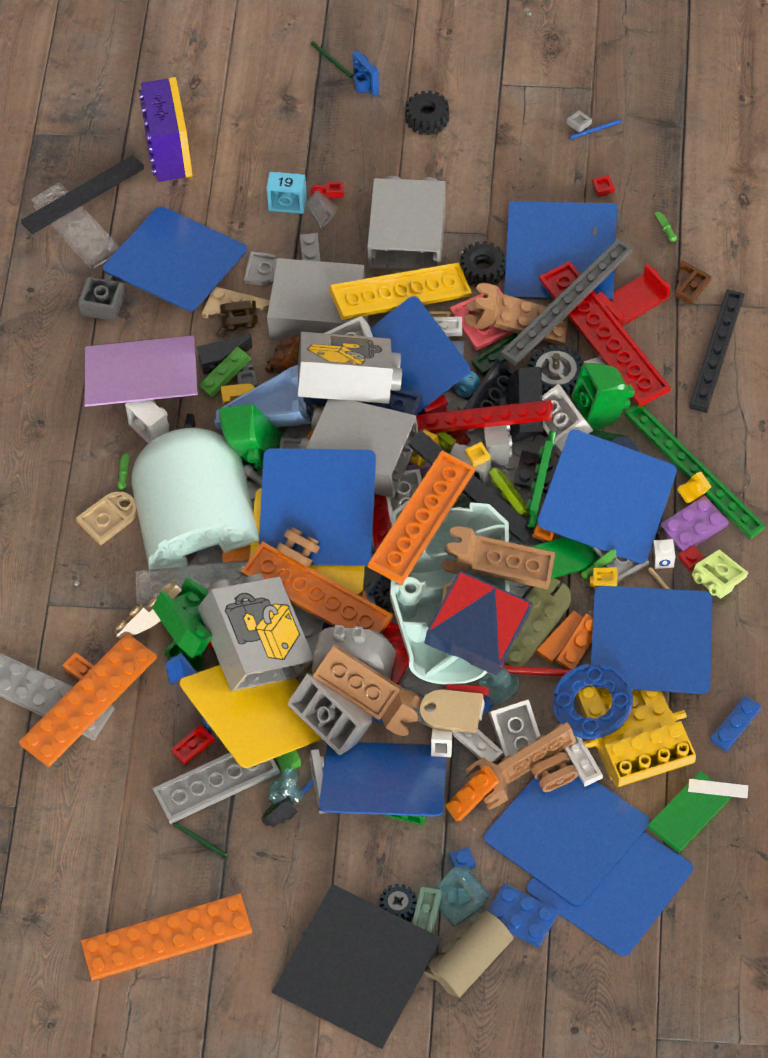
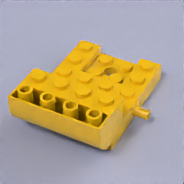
M592 685L586 686L575 696L584 718H599L607 713L612 704V695L606 688H596ZM631 690L633 706L627 721L617 731L608 736L582 741L584 747L591 748L596 746L610 780H613L616 787L695 763L696 754L681 721L676 722L677 720L687 718L686 712L682 710L672 713L662 691Z

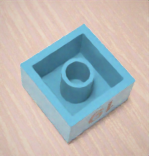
M270 172L267 183L269 211L304 214L307 200L305 175Z

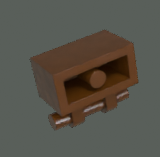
M300 335L286 336L281 344L277 345L273 357H270L267 361L268 365L265 368L267 372L271 373L274 369L280 374L290 367L298 365Z

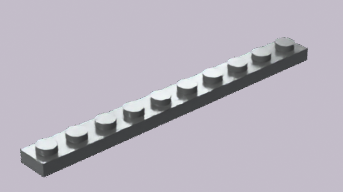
M617 239L501 351V356L516 366L632 253V247Z

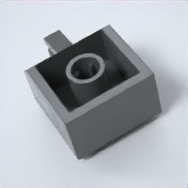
M108 273L105 274L104 279L87 277L78 302L81 315L116 322L126 294L124 283L115 281V276Z

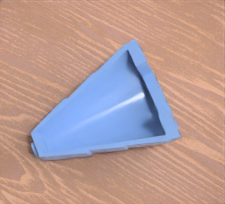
M298 365L290 367L221 407L254 404L277 428L307 425L312 423L313 418L312 404L305 403L303 397H298ZM217 410L214 423L217 430L220 429L222 431L219 410Z

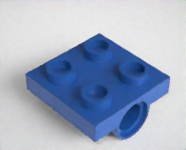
M357 50L352 53L354 88L358 93L369 92L375 97L379 94V71L375 65L369 62L366 55H362Z

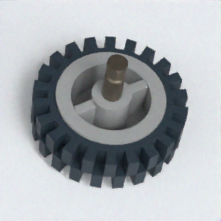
M549 345V350L546 347H542L541 352L537 350L535 351V356L532 354L530 361H528V367L542 368V396L559 384L571 398L584 361L581 360L579 354L576 355L575 350L572 349L569 352V347L565 346L564 350H561V345H557V349H554L553 345Z

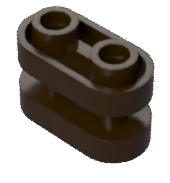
M256 301L221 304L220 313L226 314V318L221 320L222 328H226V331L237 330V327L243 326L245 329L255 328V325L258 324V316L252 315L251 311L257 309ZM244 312L245 316L234 317L233 313Z

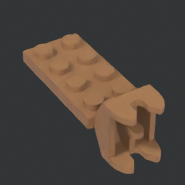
M480 283L476 289L483 293L484 296L475 298L474 301H470L466 305L470 311L476 312L477 316L467 315L464 317V320L475 328L484 329L494 324L493 327L520 334L547 307L505 294H499L497 286ZM566 316L541 341L563 347L566 340L568 317Z
M456 526L450 529L449 533L453 537L461 539L460 543H448L444 551L449 556H454L456 560L443 561L441 566L444 570L453 574H458L460 570L465 573L471 570V573L543 589L549 588L555 552L479 535L477 538L473 529Z
M333 644L312 676L377 720L382 718L385 728L400 736L408 735L409 731L401 721L411 723L418 720V714L412 707L420 708L422 699L416 693L409 689L401 690V686L336 644Z
M568 722L559 724L553 728L552 732L539 736L534 743L521 747L516 754L503 758L498 765L484 757L470 765L465 770L467 775L470 774L468 776L470 780L484 766H489L500 781L492 789L493 792L484 799L486 804L489 803L486 805L487 808L493 809L508 801L507 784L532 770L533 765L537 761L546 760L552 757L553 754L561 752L576 743L572 728Z

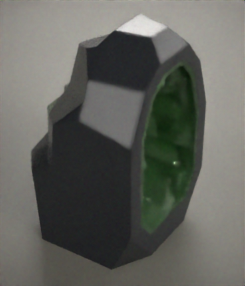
M281 796L269 806L262 815L261 820L264 825L275 827L278 824L285 823L287 820H291L298 811L288 800Z

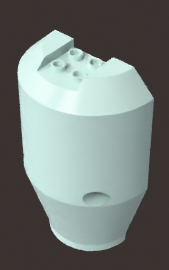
M408 501L392 512V526ZM470 503L468 509L462 507L452 508L404 584L400 585L391 580L390 599L409 657L410 670L414 675L425 681L437 684H463L475 681L487 673L462 658L446 654L424 644L426 632L441 606L444 584L453 582L458 575L444 570L441 566L443 561L456 560L454 556H449L444 551L447 544L451 542L460 543L461 539L453 537L449 533L450 529L456 526L473 529L477 538L479 535L509 542V522L490 504ZM471 570L466 572L509 592V581L471 573Z

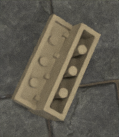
M485 911L483 914L476 912L464 927L456 933L452 940L442 948L440 953L429 962L424 973L427 977L439 981L448 994L460 998L514 938L507 927L496 916L488 911Z

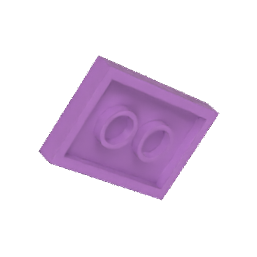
M703 496L662 522L661 531L668 539H673L675 547L680 552H683L693 545H699L727 527L729 521L706 496Z

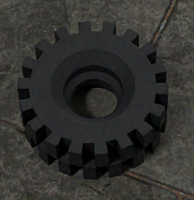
M424 90L421 91V94L415 93L414 97H409V101L406 102V123H408L409 128H412L413 132L419 131L420 135H423V132L426 135H430V132L437 134V130L441 132L443 126H447V122H449L447 99L445 100L443 95L439 97L438 92L432 94V91L428 90V93H425ZM428 109L434 112L430 114H424L421 111Z
M478 241L475 242V246L471 243L468 245V249L465 247L460 256V267L466 280H468V284L472 286L474 283L475 287L480 283L494 285V282L498 284L500 278L503 279L505 256L503 250L500 251L498 245L494 247L492 242L488 245L487 241H483V244H479ZM479 263H487L490 265L488 268L484 269L476 267V265Z

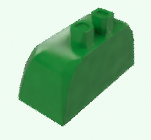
M583 363L571 395V400L593 429L590 433L612 425L621 416L623 409L630 407L629 398L634 396L635 391L631 384L626 385L617 368L604 364Z
M254 404L219 408L221 428L228 445L248 463L255 464L257 470L263 469L265 451L271 448L279 449L283 433Z

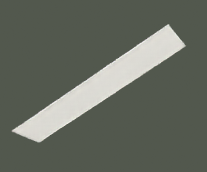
M689 779L688 792L747 798L748 785Z

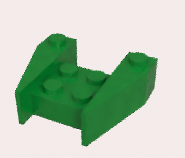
M187 577L181 586L182 590L177 595V598L172 599L162 590L152 609L177 645L193 658L204 652L213 635L204 626L198 611V606L208 595L207 589Z

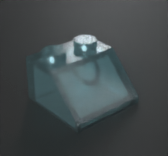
M468 866L452 868L436 887V889L442 891L439 909L454 927L478 912L491 898L490 893Z

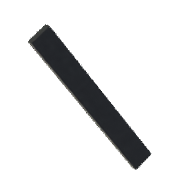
M132 155L23 218L21 224L31 234H34L142 171L144 165Z
M726 290L689 409L708 412L745 293Z
M419 430L407 444L431 466L441 451L446 452L422 430ZM473 475L462 492L474 503L490 504L509 522V533L525 545L532 537L534 528H529L527 520Z

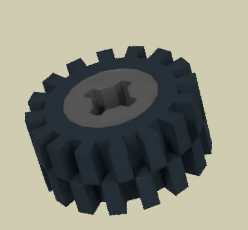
M395 884L394 888L390 885L388 890L384 889L383 895H380V908L409 922L411 921V916L414 917L417 905L416 894L412 892L410 887L406 889L404 884H402V887H399V884Z

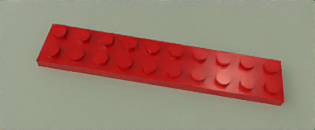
M569 261L539 276V281L555 300L581 274ZM594 290L567 315L603 363L617 368L626 385L631 384L635 391L634 396L631 398L638 407L670 392L671 387Z

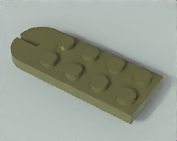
M552 578L548 589L539 587L532 589L526 597V600L533 603L530 615L519 636L512 643L509 655L504 663L505 665L524 667L569 608L571 593L567 585L564 583L561 585L559 580Z

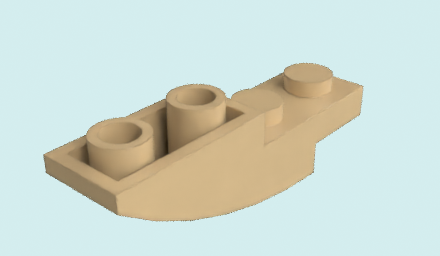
M173 581L171 584L165 585L162 590L174 599L182 589L178 583ZM154 597L149 602L148 608L143 604L139 607L135 606L129 612L130 616L125 621L121 620L117 624L115 634L119 639L126 633L131 636L138 634L161 621L152 609L157 597Z

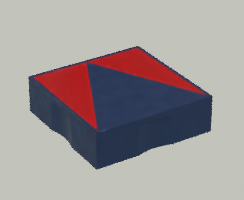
M460 570L426 632L424 644L446 654L462 658L471 665L498 676L509 655L512 643L519 636L530 615L533 603Z

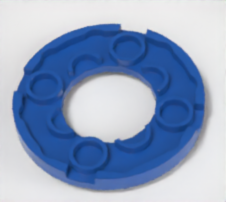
M584 664L570 670L558 682L553 693L552 706L559 724L568 722L574 736L583 739H597L614 733L627 721L633 706V695L627 679L620 671L605 664ZM590 685L603 686L612 695L610 709L606 714L595 719L583 718L577 714L573 703L577 693Z

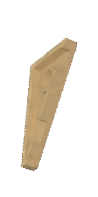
M215 287L204 307L202 318H208V315L213 314L225 316L226 314L220 313V305L232 302L256 301V307L260 308V311L269 309L270 300Z

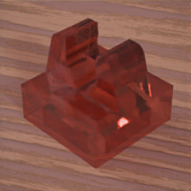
M469 429L458 430L451 435L456 440V444L469 445L468 443L471 442V439L467 436Z

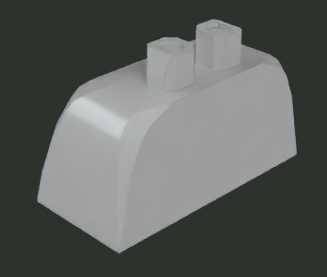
M343 625L325 628L318 634L312 674L315 673L333 644H336L391 680L396 651L383 634L363 629V627L359 626L345 628Z
M307 673L288 701V706L339 755L343 754L360 741L372 724V716L312 677L313 674Z

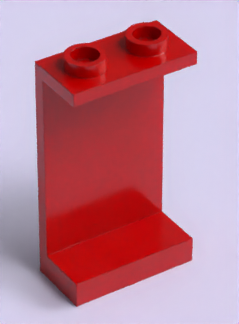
M647 263L644 267V274L613 293V300H609L602 291L597 295L623 327L668 299L670 296V284L667 280H663L657 270Z

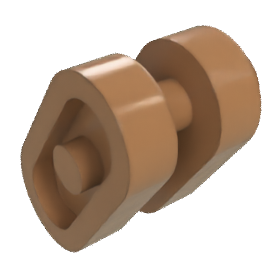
M293 527L291 530L287 529L283 535L288 538L285 545L279 542L276 550L310 567L313 560L309 559L308 556L311 551L317 554L320 548L317 545L319 541L310 536L307 539L302 537V532ZM295 542L304 547L302 553L292 549Z
M557 752L546 760L537 761L531 770L535 779L540 780L539 785L543 792H550L575 780L579 774L574 765H569L571 760L565 752Z

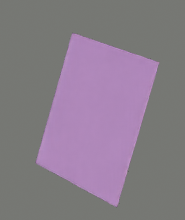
M194 335L85 347V406L198 395Z

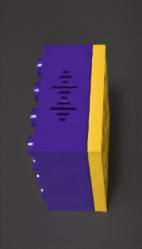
M176 77L169 78V80L167 78L142 82V90H139L140 101H144L140 103L151 164H155L152 165L153 176L157 175L158 182L185 178V176L192 177L187 132Z

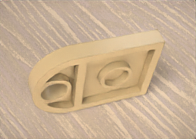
M125 492L109 493L76 517V521L92 538L102 545L135 519L137 515L135 500ZM124 501L130 502L127 507L120 506Z
M452 690L432 691L421 702L420 713L422 719L429 727L434 729L477 733L483 694ZM428 705L436 706L432 712H427L425 709Z

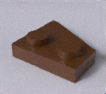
M682 260L676 296L692 304L710 283L712 276Z

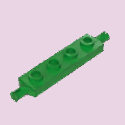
M549 431L545 447H540L538 457L542 458L541 464L537 463L535 475H538L537 481L532 482L530 491L534 495L533 499L529 498L527 510H530L527 525L529 528H535L537 518L539 517L537 514L552 447L555 446L554 442L557 433L554 431Z

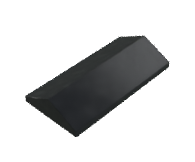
M497 358L463 409L508 405V377L514 371Z
M541 367L518 368L508 377V405L542 401ZM543 421L510 425L509 433L512 436V443L543 433Z

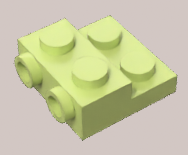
M717 550L697 563L692 573L696 583H702L708 588L711 595H717L720 599L730 593L734 586L748 575L745 569L721 550Z

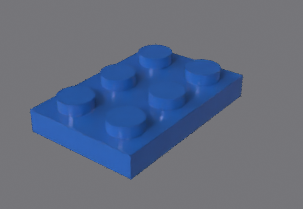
M505 883L488 909V912L496 916L511 934L538 948L559 915L558 910Z

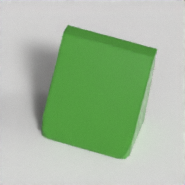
M296 750L276 757L282 773L301 767V760Z

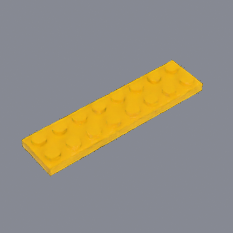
M459 262L333 284L328 288L341 320L393 311L411 296L418 297L423 305L470 297L472 294Z

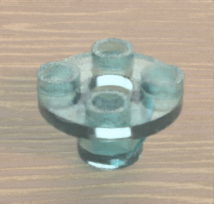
M503 666L498 676L487 672L480 678L479 686L488 687L490 689L488 698L501 704L511 699L517 693L519 679L517 674H509L508 670Z
M291 766L287 767L278 780L274 779L270 783L269 789L271 791L268 796L270 802L277 804L285 798L292 805H297L303 799L305 792L296 784L299 779V772L296 769H293Z

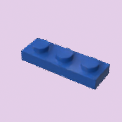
M744 696L711 736L710 742L727 752L759 713L761 705Z

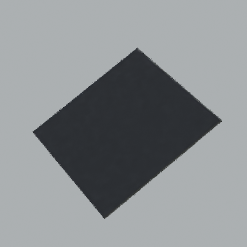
M332 884L272 993L383 1049L442 938Z

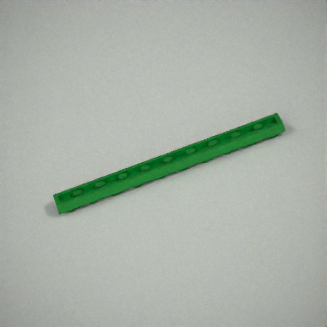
M635 404L625 411L624 416L689 480L696 473L702 472L711 485V488L704 495L750 540L765 529V524L644 406L638 407Z

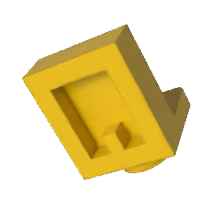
M700 471L686 484L679 486L677 490L685 502L690 503L700 499L711 488V485Z
M617 567L594 568L593 576H590V587H594L595 591L598 586H617Z

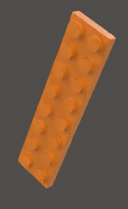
M441 451L369 561L368 568L403 585L475 473L476 468Z
M263 541L241 570V574L245 577L254 574H262L264 579L280 577L292 604L333 627L335 625H343L345 628L359 626L363 627V629L373 630L382 634L393 618V615L299 563Z
M126 633L19 741L20 746L49 768L157 659L156 654Z
M240 893L81 940L90 977L93 981L251 934L252 928Z

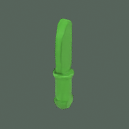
M655 212V216L663 231L667 234L668 239L671 242H675L677 236L671 229L667 218L662 213Z
M128 453L120 458L119 482L117 484L120 490H124L127 485Z
M612 549L589 568L583 570L581 578L588 579L593 574L594 568H602L609 564L615 558L616 550Z

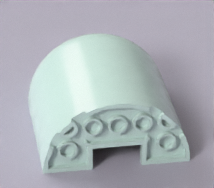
M202 428L178 429L155 438L140 452L133 466L131 483L151 576L186 566L188 563L185 555L219 544L223 552L226 553L260 540L241 456L228 445L224 436Z

